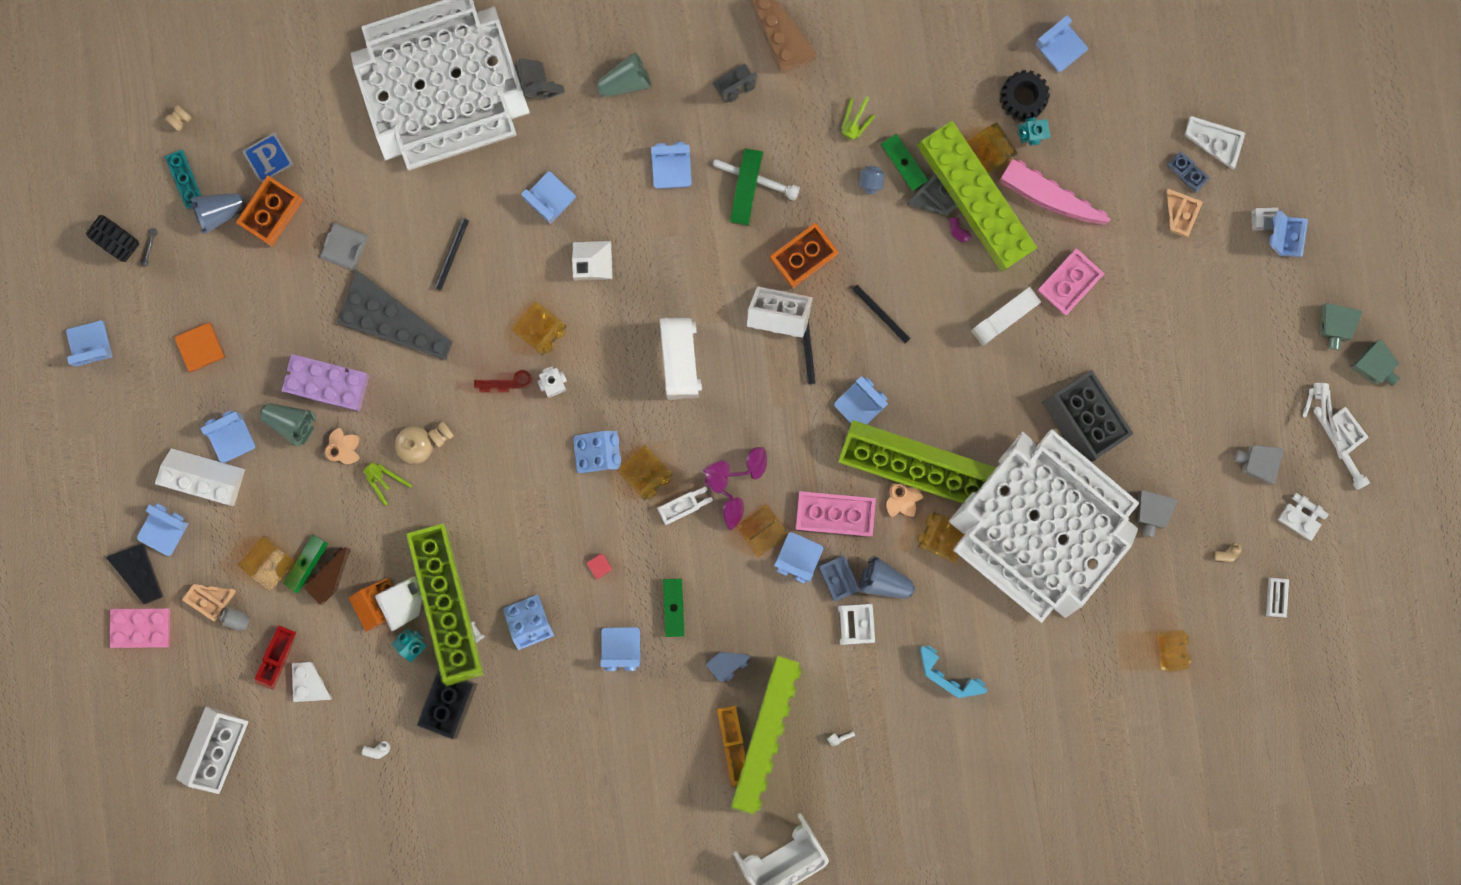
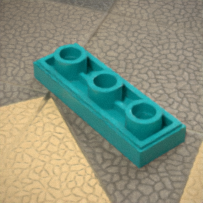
M182 149L165 156V159L184 206L188 210L193 208L190 198L202 196L185 152ZM186 176V180L182 182V178Z

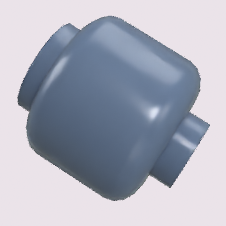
M866 166V168L861 170L859 187L865 189L864 193L876 194V191L883 189L885 173L881 171V167Z

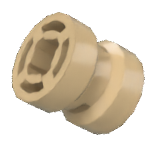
M177 105L174 108V112L168 114L164 119L177 131H180L183 128V124L189 122L192 117Z
M443 421L438 424L435 430L432 429L428 432V435L439 448L444 445L447 439L450 440L454 437L452 431Z

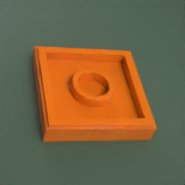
M210 322L174 337L190 373L225 358Z

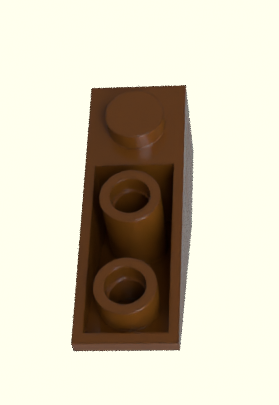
M340 547L333 554L334 558L330 562L326 561L319 568L321 571L316 576L312 575L305 582L307 585L304 589L320 605H323L338 590L350 552L348 547Z

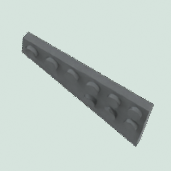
M356 270L338 324L447 360L452 341Z

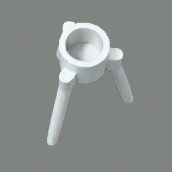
M1314 383L1313 389H1309V396L1303 413L1304 418L1307 416L1313 396H1315V400H1321L1322 423L1326 424V402L1329 418L1333 416L1329 384Z

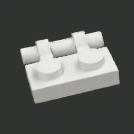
M1295 493L1292 499L1297 502L1296 506L1287 504L1277 520L1307 540L1312 541L1322 525L1315 520L1318 516L1325 520L1329 513L1325 512L1320 505L1316 506L1308 501L1309 498ZM1303 507L1312 512L1310 516L1301 511Z

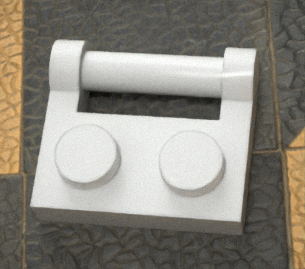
M873 604L838 606L842 635L840 645L875 643ZM848 611H853L855 638H849Z

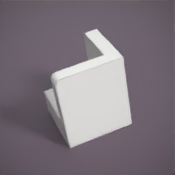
M1256 208L1251 211L1252 230H1274L1273 217L1277 213L1278 208Z

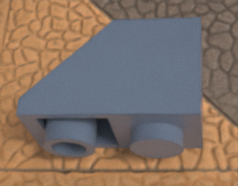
M719 652L705 665L719 682L723 680L727 682L734 676L732 672L737 668L742 670L749 664L748 659L750 657L748 654Z

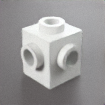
M553 367L542 370L543 373L539 375L541 380H538L541 391L545 390L549 398L567 391L564 382H567L563 371L559 372L557 368L553 369ZM555 379V382L550 384V380Z

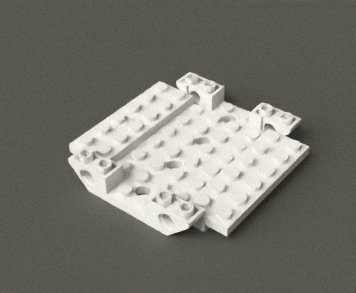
M442 0L361 26L367 48L352 52V63L385 160L403 155L407 170L409 171L517 136L512 119L530 114L495 7L476 12L473 0ZM490 57H496L498 59V62L495 66H489L487 64V61ZM460 69V77H452V70ZM419 80L425 82V86L421 90L415 88V83ZM386 92L389 95L388 99L383 102L378 99L379 94Z
M1050 430L1038 445L1024 432H1021L998 460L1000 465L977 493H971L949 522L965 534L953 548V551L1042 623L1053 609L1066 618L1081 608L1132 546L1138 528L1128 521V517L1138 506L1139 502L1055 431ZM1003 485L1009 487V493L1006 496H1002L999 492ZM1031 510L1038 511L1037 519L1030 520L1029 513ZM1061 534H1066L1067 542L1060 545L1058 537ZM1094 558L1096 566L1089 569L1087 562L1089 559Z

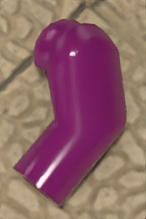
M951 218L950 228L952 237L963 243L970 241L971 233L960 228L959 218Z

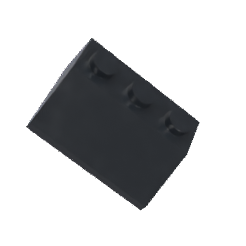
M438 670L417 726L450 739H457L478 684L465 680L446 685L443 683L441 672Z

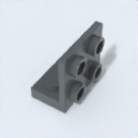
M522 58L516 60L524 96L549 99L565 93L563 85L546 81L542 62Z
M744 63L714 81L713 86L724 103L727 101L731 103L738 99L739 94L742 92L748 93L755 88L757 74L755 72L751 74Z

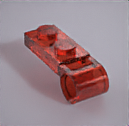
M519 370L514 374V380H474V388L479 389L480 393H490V389H497L498 393H509L510 390L530 387L533 379L526 370ZM527 375L528 381L525 384H519V376Z

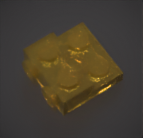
M535 301L511 330L543 356L553 349V343L557 338L560 339L565 335V328L567 326Z
M646 445L617 469L644 501L647 498L652 499L657 493L656 490L661 485L666 486L671 481L670 477L673 475Z
M933 512L932 515L930 514L926 518L925 524L927 527L925 531L921 532L918 536V547L956 564L959 555L953 551V548L965 534L949 522L950 518Z

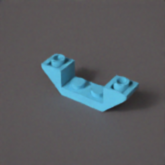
M929 645L926 648L924 646L920 647L925 676L955 697L963 698L987 692V689L984 687L985 683L978 678H975V680L969 678L962 690L959 689L961 686L955 681H946L943 678L945 676L937 669L931 670L939 658L936 655L937 651Z

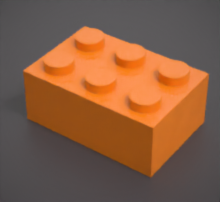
M267 175L236 224L273 247L304 199Z
M815 222L772 254L769 260L793 290L835 259L839 252Z

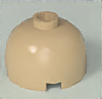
M409 426L403 429L395 440L397 455L409 464L425 462L434 449V442L428 435V432L418 426Z

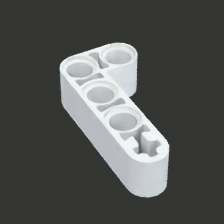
M1029 287L989 318L978 324L971 332L979 343L984 346L1035 308L1041 301Z

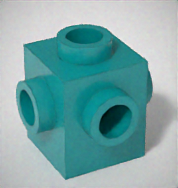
M1036 117L1025 119V123L1018 125V135L1021 139V144L1029 143V146L1041 144L1040 141L1050 138L1047 119L1037 120Z
M408 627L392 643L396 651L409 662H412L427 645L422 640L424 636L417 630L413 632Z

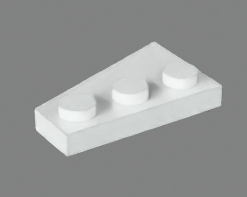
M1191 116L1188 120L1184 136L1234 170L1245 132Z

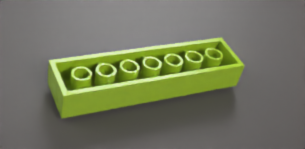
M953 120L923 139L917 145L1001 272L1037 249V246Z
M855 420L851 422L838 461L839 463L962 504L972 492L977 493L996 470V467Z
M443 523L407 533L443 683L451 685L485 675L447 527Z
M780 656L775 658L740 774L739 783L731 807L751 814H755V811H760L762 800L759 799L760 794L766 791L768 781L765 780L766 774H771L774 762H771L772 754H777L779 743L776 741L778 735L782 736L785 724H782L784 717H788L791 705L787 704L789 698L794 697L796 686H793L795 679L798 680L802 668L799 667V662Z

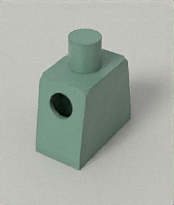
M1329 303L1321 306L1320 335L1330 338L1328 349L1340 350L1341 341L1347 342L1353 338L1362 314L1361 310Z
M1381 339L1374 341L1350 367L1376 385L1385 380L1391 386H1394L1400 380L1393 372L1399 363Z

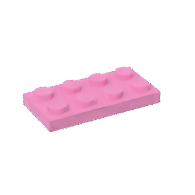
M799 491L796 530L873 537L876 498Z

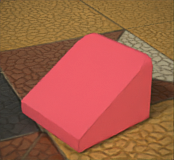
M603 553L587 563L596 580L613 570Z

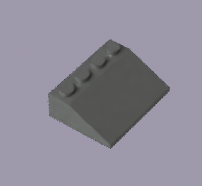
M1092 370L1042 401L1067 442L1090 462L1098 459L1133 435L1128 424Z

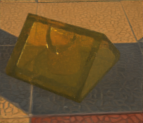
M767 504L736 526L758 558L788 535Z

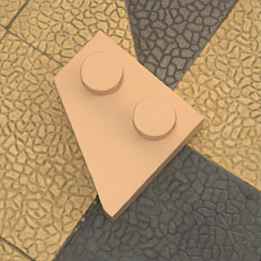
M1168 189L1167 201L1170 232L1188 238L1203 202Z
M193 584L182 601L215 622L237 592L234 589Z

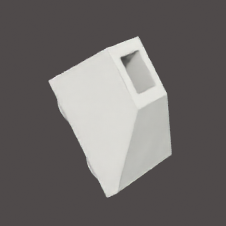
M611 241L573 242L572 267L574 281L612 279Z
M415 576L375 596L391 631L413 620L420 614L422 595Z

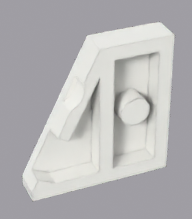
M1346 407L1340 409L1329 418L1339 459L1344 458L1369 438Z
M313 662L292 663L293 702L332 700V696L327 691Z

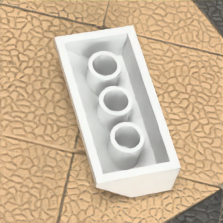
M171 448L160 465L155 484L234 506L245 469Z
M206 706L176 779L188 787L220 794L249 721Z

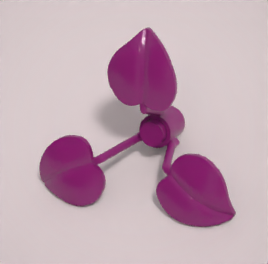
M756 447L749 452L746 460L749 470L746 472L730 473V466L726 461L714 462L703 469L706 475L705 485L710 487L713 492H721L729 498L724 504L723 515L726 526L730 531L741 521L744 514V503L741 498H734L731 494L724 491L728 484V477L749 475L751 473L752 479H759L767 467V454L764 447Z

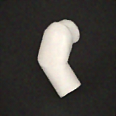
M382 741L375 748L364 746L362 755L380 759L389 753L390 745L387 741Z

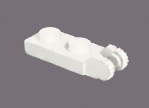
M705 486L695 492L691 491L658 507L657 509L665 526L712 502V497H708L699 503L695 499V496L705 493L708 490Z

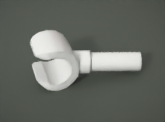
M853 731L840 737L834 733L827 738V741L830 745L836 746L842 741L854 737L855 733Z

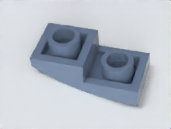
M1181 151L1168 164V167L1195 193L1209 181V176L1196 167L1195 162Z

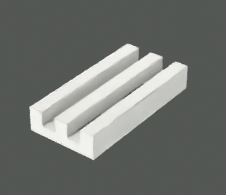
M1268 578L1266 616L1287 618L1289 579ZM1274 582H1276L1274 613H1272L1273 586ZM1280 582L1283 583L1282 613H1279Z

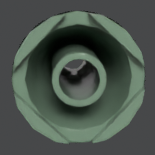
M637 53L628 56L598 80L599 84L596 86L600 95L604 94L605 97L650 88V77L647 70H644L642 66L643 61Z
M272 403L264 405L260 410L261 420L293 446L300 447L299 444L304 445L313 433L314 427L312 422H316V415L310 410Z

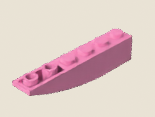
M1012 159L999 180L1001 184L1052 212L1101 225H1106L1110 221L1106 212L1100 209L1096 210L1091 207V203L1084 199L1079 200L1074 197L1075 194L1072 191L1061 189L1058 187L1059 184L1051 179L1048 181L1043 178L1042 173L1035 169L1030 170L1021 160Z

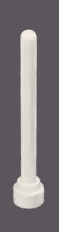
M720 160L713 161L714 167L739 176L740 168ZM758 175L757 183L785 193V196L790 200H796L800 190L799 186H785Z
M1315 407V415L1335 446L1328 419L1326 418V424H1323L1322 409ZM1349 454L1342 458L1354 478L1352 480L1356 490L1370 484L1368 478L1359 473Z

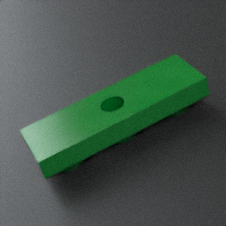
M897 133L881 143V147L912 192L928 182V179ZM901 161H906L907 165L903 166Z
M313 534L283 584L292 591L299 593L311 571L314 570L319 558L325 552L328 543Z
M682 578L663 579L665 637L685 636ZM676 604L678 607L677 611H671L670 606Z

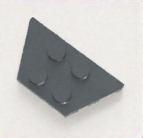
M936 174L907 203L909 206L946 217L957 207Z

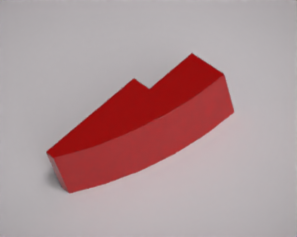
M278 625L262 658V664L254 678L256 684L274 690L297 634L295 631Z

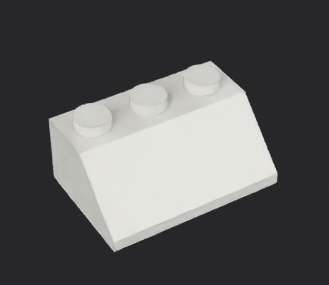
M757 286L748 309L747 327L803 338L808 324L813 297Z

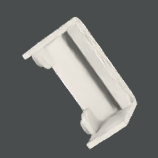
M660 318L668 400L699 397L698 391H702L701 379H697L693 342V333H697L696 322H692L691 318Z
M801 813L798 814V817L803 825L797 826L793 831L792 836L794 840L765 858L760 859L757 855H750L745 860H742L737 851L733 853L751 885H796L828 864L829 859Z

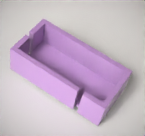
M291 354L287 369L290 375L285 376L282 392L360 412L369 374Z

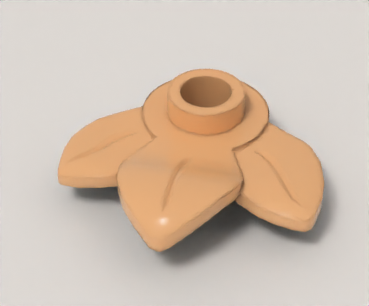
M341 428L334 430L330 434L329 444L324 450L326 458L333 462L341 461L344 464L357 462L360 457L354 450L359 445L360 437L352 434L344 436ZM336 448L338 453L333 456L331 451Z
M896 482L890 487V498L886 502V508L891 517L896 516L899 511L908 517H914L916 512L915 502L923 499V496L917 488L907 487L905 484ZM897 488L902 490L901 495H896L895 490Z

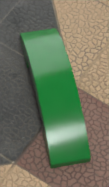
M747 148L744 150L730 223L746 226L750 224L763 151Z

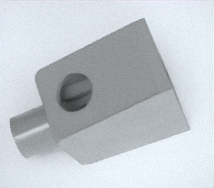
M1252 445L1248 447L1247 452L1237 450L1234 461L1244 464L1243 473L1268 485H1273L1276 482L1284 449Z
M1143 490L1138 491L1137 501L1139 504L1137 506L1136 522L1145 524L1142 535L1154 538L1156 527L1166 528L1178 499Z

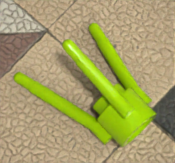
M869 96L865 97L854 120L848 123L853 98L849 100L844 122L840 129L842 130L841 134L854 141L856 137L859 138L861 133L875 118V114H873L858 129L859 125L857 122L869 100Z
M372 462L365 468L363 473L367 476L366 480L372 485L385 506L388 503L375 484L378 481L386 490L390 489L381 479L384 475L382 472L407 487H412L410 483L386 469L382 464L377 465L375 462Z

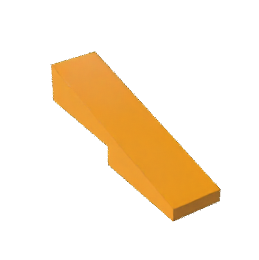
M736 706L717 709L731 787L735 788L739 783L746 756Z

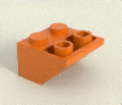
M389 578L368 586L349 597L366 632L387 622L375 596L393 586Z

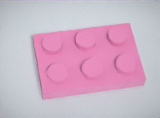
M1076 248L1037 291L1066 316L1105 273Z
M110 609V648L170 647V609Z

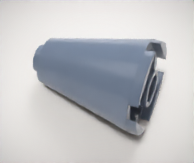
M238 193L190 198L198 224H201L203 234L210 232L242 213L244 207L247 206L243 195L239 196Z
M872 556L867 563L870 565L868 569L864 568L860 578V592L907 599L913 595L915 586H913L912 580L876 556Z

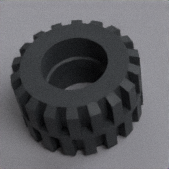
M1022 70L1021 73L1017 71L1013 76L1010 75L1004 83L1000 92L1001 97L999 98L1000 103H1002L1001 108L1006 110L1005 114L1007 116H1013V120L1018 118L1019 122H1023L1028 118H1037L1047 106L1048 99L1050 98V93H1048L1049 85H1045L1047 81L1045 79L1041 80L1039 73L1034 75V71L1031 70L1029 73H1026V70ZM1019 87L1029 88L1034 93V103L1030 105L1020 104L1014 96L1015 89Z
M99 215L86 232L87 237L121 262H127L140 244L135 237L103 215Z

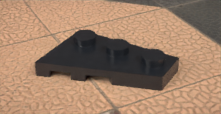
M143 543L106 557L143 604H148L164 597Z

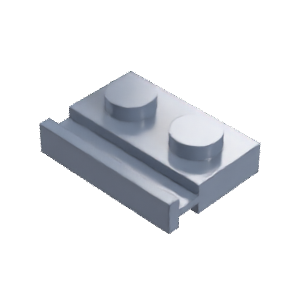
M845 555L819 566L834 602L860 591Z

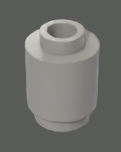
M228 607L227 610L223 609L219 620L222 621L221 625L237 631H245L250 616H247L245 612Z

